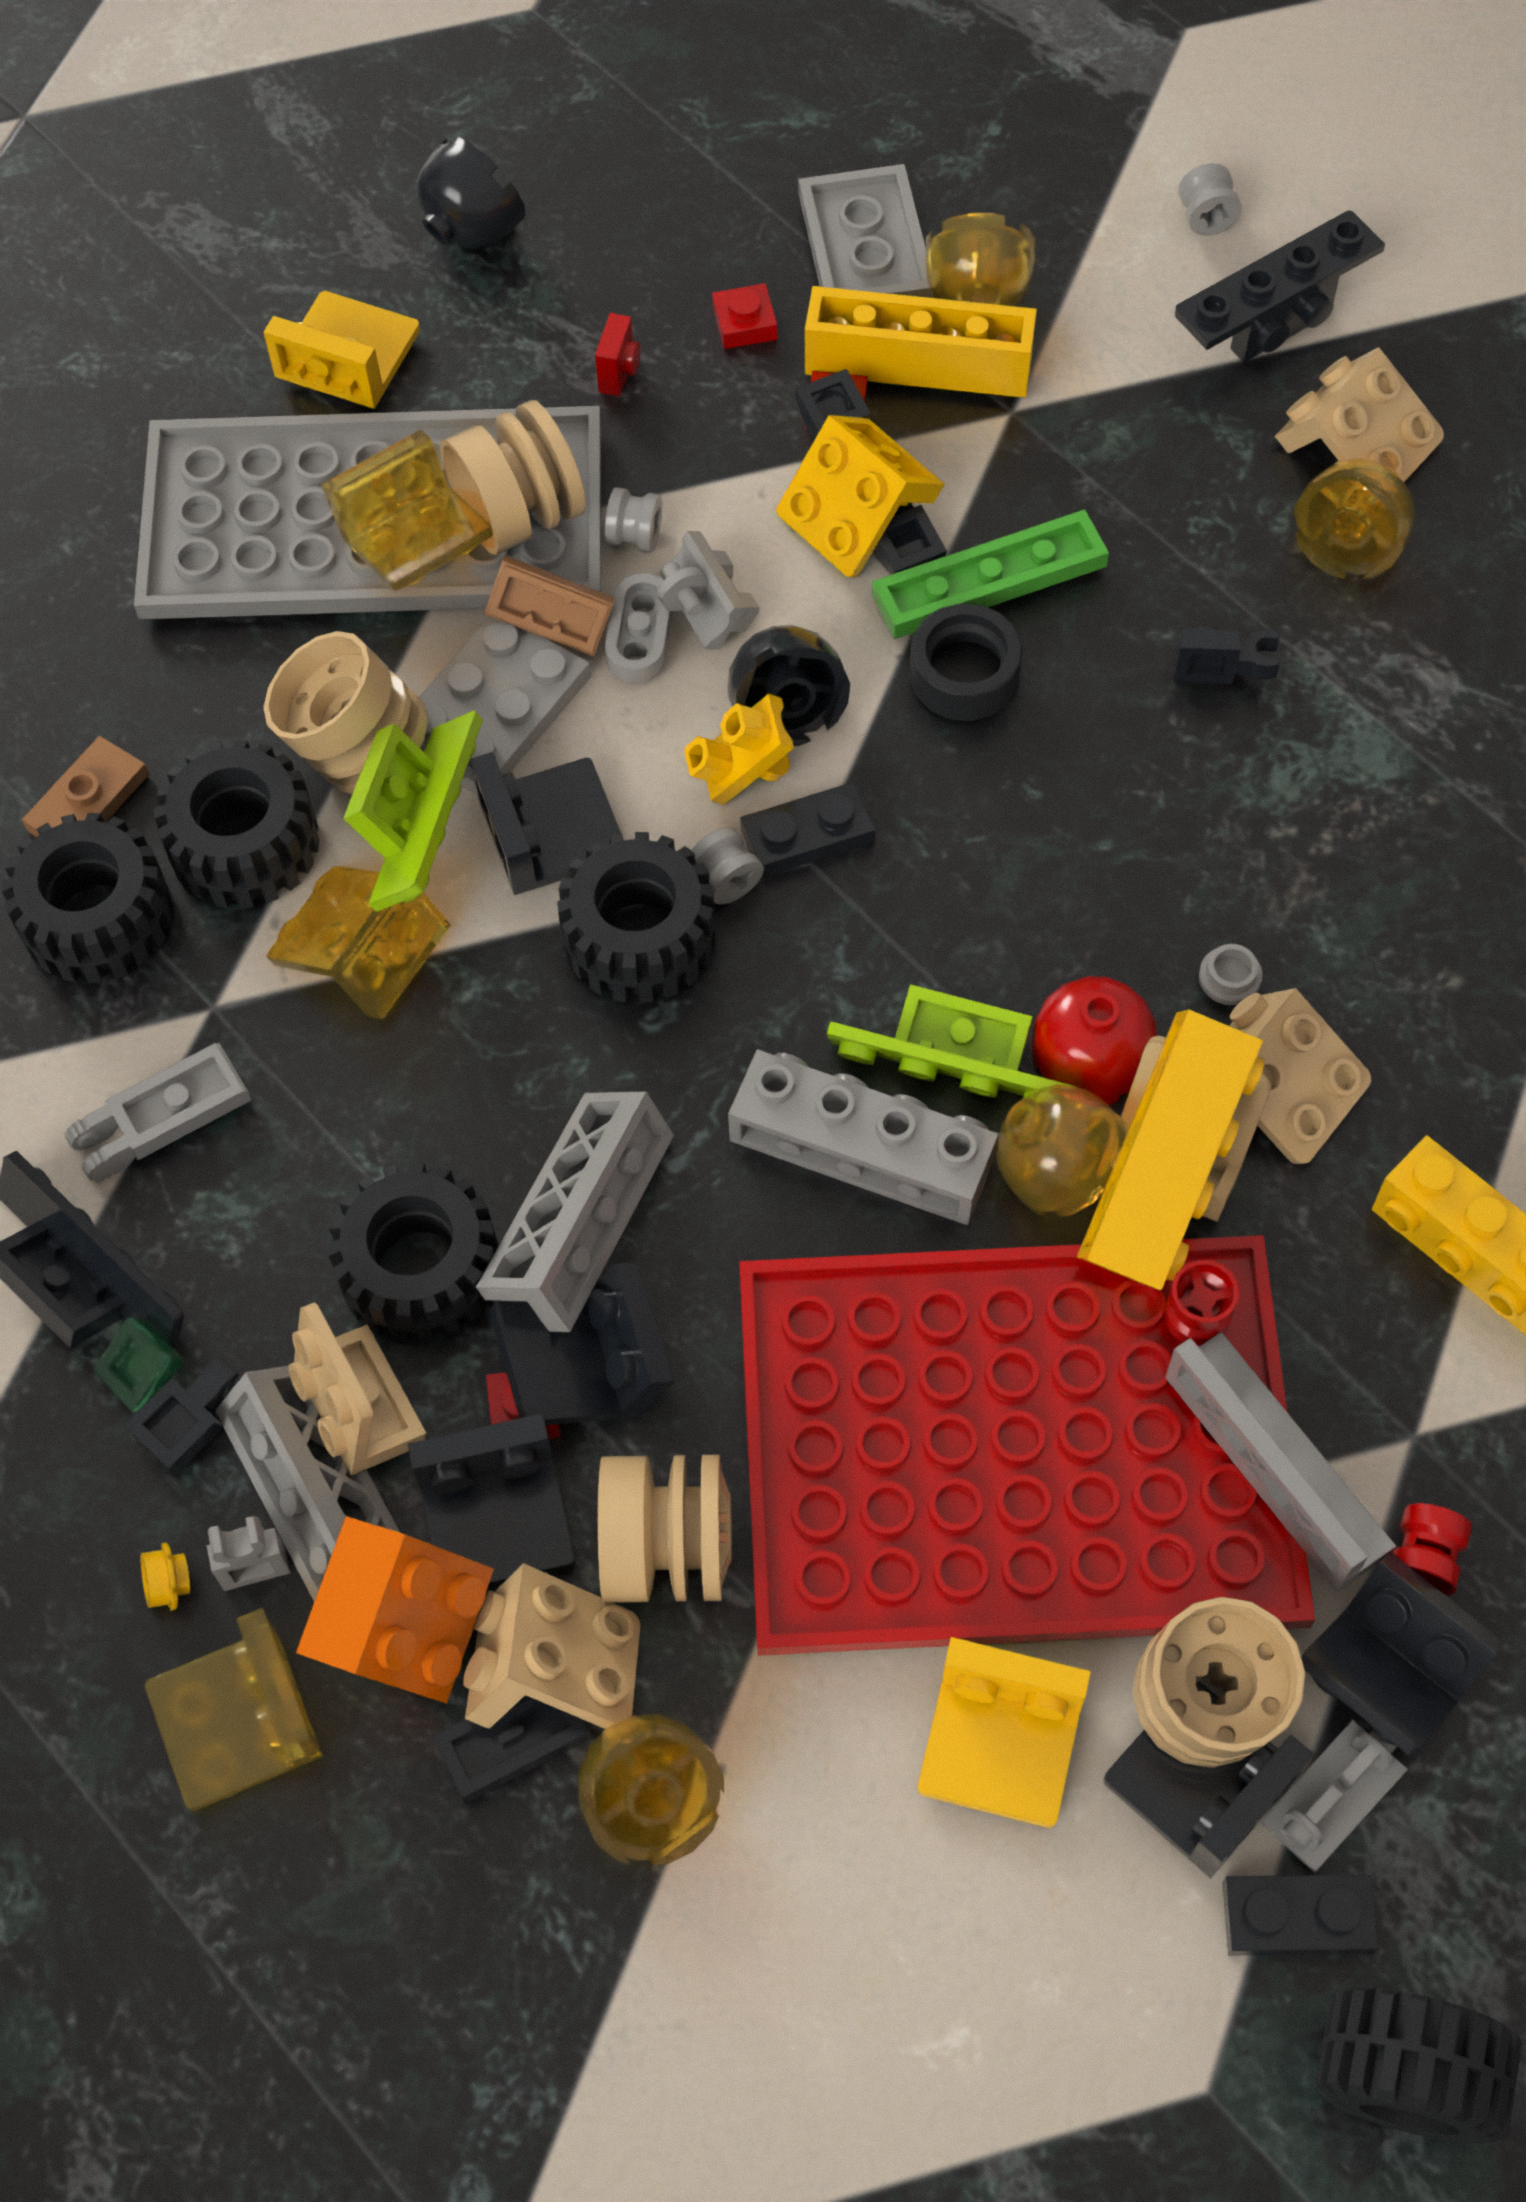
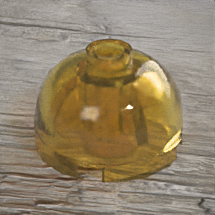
M968 213L943 221L941 233L933 238L931 231L926 237L925 271L927 283L937 299L1016 306L1025 296L1031 285L1035 262V238L1030 229L1021 222L1019 232L1012 227L1005 226V216L996 213Z
M1362 458L1335 462L1310 481L1296 503L1293 518L1297 515L1296 523L1299 530L1295 537L1299 548L1310 562L1329 575L1345 578V571H1348L1355 575L1366 574L1363 579L1374 578L1393 566L1410 540L1415 516V508L1410 491L1397 472L1381 462Z
M1061 1084L1040 1088L1016 1103L1001 1126L995 1147L1001 1177L1017 1197L1036 1214L1045 1216L1044 1212L1055 1211L1060 1217L1073 1215L1093 1204L1102 1195L1113 1169L1111 1165L1117 1156L1118 1148L1121 1149L1127 1135V1125L1105 1101L1086 1089Z
M660 1714L630 1716L607 1727L588 1747L578 1770L579 1808L595 1842L614 1859L629 1863L627 1858L636 1861L649 1860L652 1866L669 1864L693 1852L714 1830L719 1818L716 1808L720 1801V1789L724 1793L723 1774L707 1743L683 1722Z

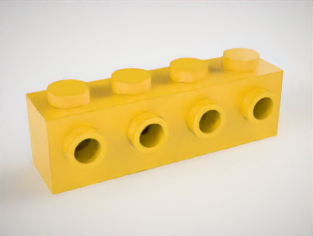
M812 286L805 325V375H812V371L837 373L847 369L849 374L868 376V381L1026 398L1037 309Z
M1189 1009L1176 1012L1078 1252V1258L1157 1290H1162L1166 1279L1174 1280L1175 1274L1183 1267L1188 1254L1189 1245L1181 1241L1190 1219L1193 1217L1199 1220L1210 1202L1214 1183L1208 1181L1207 1178L1216 1155L1224 1158L1236 1138L1239 1121L1233 1119L1232 1116L1241 1094L1251 1095L1262 1074L1265 1060L1257 1055L1263 1040Z
M1426 1135L1385 1177L1371 1210L1434 1260L1443 1270L1482 1299L1497 1314L1526 1335V1214Z

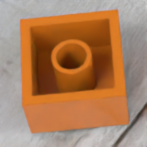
M345 1516L296 1653L347 1672L447 1704L455 1679L460 1672L462 1659L477 1616L483 1606L494 1568L406 1534Z

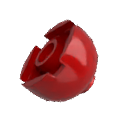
M1083 977L1062 984L1045 999L1032 1028L1031 1060L1036 1071L1038 1066L1041 1074L1046 1079L1076 1086L1078 1088L1077 1104L1106 1106L1119 1101L1120 1095L1130 1092L1144 1049L1148 1041L1152 1037L1157 1036L1156 1020L1147 1001L1127 984L1109 977Z

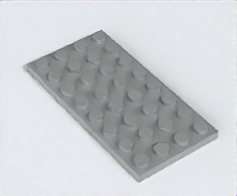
M600 406L545 408L557 424L574 456L585 491L586 509L584 514L572 520L564 519L560 515L561 519L557 527L545 529L529 512L532 529L530 539L497 555L491 554L485 549L464 517L449 484L442 462L440 446L442 440L475 425L483 426L497 442L495 430L496 415L503 412H511L515 416L517 408L150 420L134 598L137 616L139 619L486 608L505 555L602 593Z

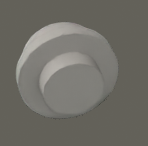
M1237 944L1222 945L1209 952L1204 957L1199 970V983L1202 990L1212 1000L1225 1005H1238L1249 995L1257 993L1262 981V969L1254 954L1246 947Z

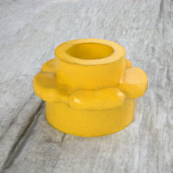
M161 1543V1550L141 1553L142 1582L148 1608L168 1605L172 1611L178 1607V1596L190 1594L189 1571L185 1554L172 1555L169 1544Z

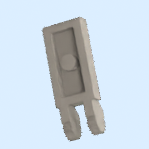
M214 1043L105 1100L107 1105L72 1123L67 1128V1132H65V1138L74 1150H86L88 1147H93L96 1143L109 1139L119 1126L123 1136L102 1146L100 1150H95L82 1163V1169L87 1178L97 1182L127 1169L135 1157L137 1160L146 1157L251 1101V1098L220 1043Z

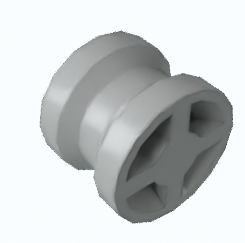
M1210 163L1196 167L1188 172L1179 183L1178 193L1183 206L1187 208L1186 216L1189 225L1197 234L1213 235L1225 231L1235 224L1241 215L1242 206L1237 193L1232 190L1233 181L1229 170L1221 164Z
M615 487L610 495L606 512V544L620 546L624 542L635 543L642 551H654L662 521L663 501L661 494L648 493L644 497L632 496L628 489Z
M731 827L719 828L709 833L691 850L695 853L696 865L703 863L707 869L709 883L713 885L714 902L720 905L734 902L750 892L759 882L764 871V867L756 855L746 853L743 850L744 841L735 828Z

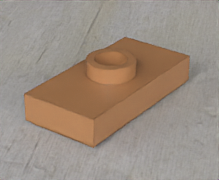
M505 555L484 615L594 657L615 598Z
M99 735L23 817L22 822L26 831L38 837V827L47 822L51 828L62 824L61 817L74 814L77 821L85 820L87 813H100L106 823L149 776L145 763Z

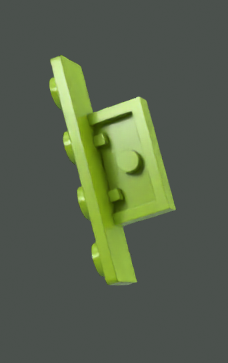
M475 710L433 728L424 752L395 723L378 730L375 734L343 819L385 858L368 903L376 912L400 902L407 903L415 900L424 892L429 884V872L438 847L446 836L445 827L453 804L461 793L460 784L466 767L476 751L477 745L475 742L483 718Z
M910 984L895 1038L836 1022H830L827 1037L830 1044L839 1047L837 1055L854 1062L873 1065L875 1058L880 1057L900 1063L898 1071L905 1075L926 1081H935L937 1073L961 1079L959 1086L961 1089L986 1097H996L998 1089L1023 1096L1022 1105L1050 1114H1058L1060 1106L1074 1109L1078 1092L1076 1086L1019 1071L1033 1022L1032 1016Z

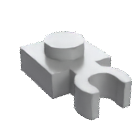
M256 1516L245 1518L247 1526L233 1531H221L218 1525L208 1529L210 1545L206 1546L211 1572L224 1591L291 1573L286 1547L276 1529L264 1530L261 1520Z

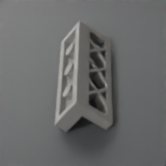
M646 1091L584 1093L476 1286L485 1300L527 1301L549 1332H570L674 1137V1134ZM598 1115H613L609 1122L588 1134ZM589 1158L583 1170L561 1183L569 1169ZM563 1206L556 1219L534 1232L540 1219ZM535 1256L524 1278H508L515 1267Z
M1222 1332L1200 1347L1189 1338L1174 1349L1165 1378L1337 1593L1380 1563L1390 1552H1393L1396 1547L1393 1541Z
M289 1366L245 1372L215 1412L315 1602L345 1519V1515L337 1502L339 1495L357 1504L367 1523L399 1533L400 1531L367 1470L351 1476L341 1455L333 1457L336 1462L335 1469L314 1459L307 1444L310 1439L325 1448L318 1430V1420L321 1418L311 1399L304 1402L307 1408L306 1414L284 1402L278 1389L293 1387L289 1375Z

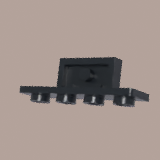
M1345 211L1177 304L1175 317L1206 350L1232 337L1230 349L1245 363L1263 352L1269 353L1276 350L1286 339L1305 328H1314L1323 323L1333 310L1339 277L1382 253L1385 243L1353 211Z
M18 1151L4 1156L0 1174V1200L27 1227L0 1241V1279L69 1348L74 1347L122 1319L164 1361L174 1356L184 1320V1314L174 1297L167 1291L160 1290L136 1266L133 1258L125 1250L117 1248L94 1226L91 1218L84 1210L73 1206L52 1185L44 1171L33 1167Z

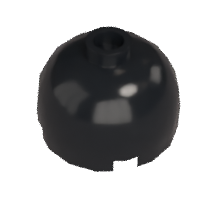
M453 136L449 141L446 138L420 169L416 185L419 205L426 215L422 223L430 235L442 244L446 245L451 241L463 248L481 250L497 244L526 216L525 205L511 182L502 189L491 174L498 168L494 162L474 145L459 137Z
M780 625L755 633L740 647L729 668L727 688L732 707L738 703L752 708L767 694L782 698L784 706L781 712L783 726L791 737L793 745L800 746L811 741L805 733L817 731L824 724L828 731L839 721L848 705L851 684L838 653L817 632L794 625Z

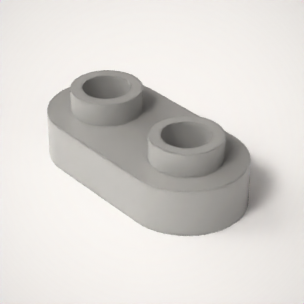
M638 573L626 577L617 585L613 595L615 601L610 613L605 642L607 665L615 677L629 683H641L654 678L662 670L665 663L673 611L666 610L660 602L658 589L664 580L653 574ZM641 608L651 609L648 613L637 610ZM632 656H641V657H644V658L637 659V660H631V659H629V658L632 657Z

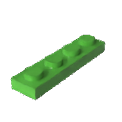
M1084 509L872 581V597L893 638L897 639L914 633L923 619L940 608L960 603L983 605L988 608L1105 568L1108 564L1109 552Z

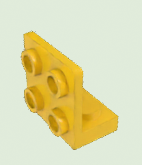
M322 291L302 322L295 323L273 316L263 333L276 378L375 409L418 336L420 326L417 319L328 291Z
M829 415L778 504L776 513L846 577H858L899 506H907L908 503L934 504L945 484L869 418Z
M951 1637L918 1782V1793L921 1796L1046 1828H1053L1058 1820L1077 1724L1085 1701L1091 1671Z

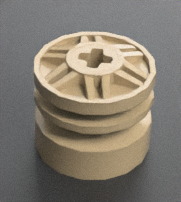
M529 400L518 405L515 416L511 412H503L496 415L495 430L497 442L481 425L472 426L441 441L440 451L443 466L457 503L480 543L489 553L494 555L530 539L532 529L529 512L543 528L553 529L559 525L560 515L564 519L572 520L584 514L586 509L585 491L571 449L548 411L537 400Z
M340 631L317 636L296 649L279 667L268 687L264 703L267 726L301 758H305L339 792L353 794L378 730L395 723L420 748L425 740L428 724L424 702L397 675L389 670L388 666L355 634Z
M675 1455L670 1468L668 1486L657 1487L654 1486L652 1468L648 1456L601 1457L598 1486V1560L600 1591L603 1603L648 1602L653 1589L655 1570H669L675 1600L687 1601L689 1570L702 1569L704 1601L722 1600V1585L732 1561L731 1492L728 1490L721 1471L720 1455H702L701 1486H688L686 1455Z
M1219 1597L1193 1603L1170 1620L1149 1641L1135 1666L1132 1697L1141 1726L1158 1748L1182 1763L1215 1768L1240 1762L1289 1727L1302 1703L1305 1670L1297 1642L1277 1617L1253 1602ZM1207 1674H1209L1211 1685L1222 1687L1224 1695L1213 1704H1211L1210 1694L1205 1691H1197L1196 1684Z

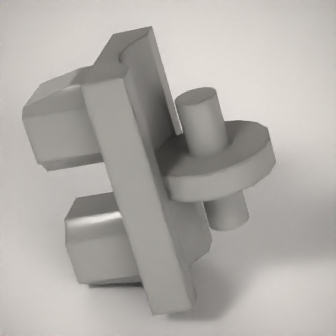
M687 531L682 538L683 545L679 553L666 563L659 572L664 581L658 589V598L666 610L683 611L705 649H719L730 632H745L759 613V606L751 593H740L735 589L731 582L734 565L726 552L712 550L700 531Z

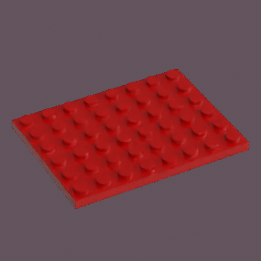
M1264 1235L1182 1239L1181 1242L1189 1245L1184 1265L1195 1260H1211L1224 1265L1233 1273L1239 1286V1299L1224 1336L1287 1412ZM1082 1244L739 1261L758 1656L949 1646L951 1637L978 1644H1002L1155 1636L1170 1620L1193 1603L1219 1597L1253 1602L1277 1617L1286 1629L1311 1628L1315 1622L1307 1554L1165 1378L1174 1349L1183 1343L1171 1334L1165 1323L1164 1309L1173 1281L1166 1279L1162 1290L1133 1281L1078 1258L1077 1255ZM1190 1308L1194 1314L1202 1316L1201 1313Z

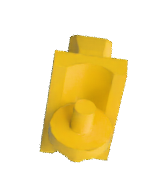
M767 694L752 708L736 703L723 714L720 724L722 733L714 740L697 736L685 746L684 754L689 775L707 782L712 802L725 805L758 777L766 781L775 782L788 773L790 762L787 754L794 749V745L782 723L781 712L784 708L782 698Z

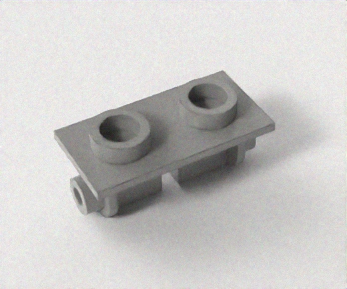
M1352 1720L1261 1819L1260 1823L1315 1873L1408 1770L1391 1755L1397 1748V1745L1384 1741L1373 1730L1368 1734L1360 1725Z

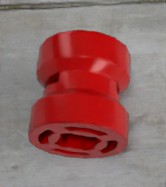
M1195 1260L1184 1265L1175 1274L1164 1309L1165 1323L1173 1336L1183 1343L1191 1338L1197 1346H1201L1219 1333L1225 1334L1227 1332L1239 1299V1286L1233 1273L1220 1263L1211 1260ZM1190 1308L1201 1313L1202 1316L1194 1314Z
M1424 1503L1409 1504L1405 1507L1400 1524V1531L1404 1536L1402 1546L1395 1549L1393 1554L1443 1594L1450 1596L1456 1593L1461 1569L1456 1561L1458 1554L1468 1548L1472 1524L1464 1516L1444 1507Z

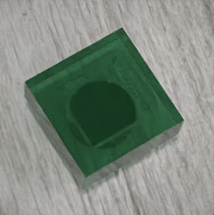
M127 1318L93 1371L132 1412H137L174 1376L184 1359L145 1319Z

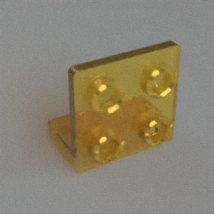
M421 429L321 484L343 541L395 591L421 581L428 573L456 557L470 553L477 545L493 536L490 523L448 486L432 439Z
M334 866L316 881L313 893L295 917L283 925L279 931L277 941L268 951L266 957L274 966L333 977L368 1017L384 1019L451 924L424 892L411 902H400L376 912L368 903L380 872Z
M263 1608L236 1618L243 1637L242 1641L150 1678L145 1683V1689L184 1803L191 1811L199 1810L323 1757L278 1631Z

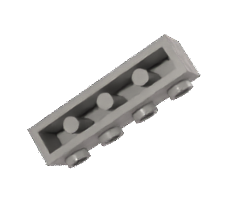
M758 1049L728 1113L731 1142L967 1226L971 1222L995 1162L999 1134L988 1130L986 1125L972 1117L958 1115L953 1118L928 1109L923 1102L912 1096L903 1094L890 1096L868 1088L863 1081L854 1076L842 1073L832 1076L809 1068L803 1060L787 1053L772 1055Z

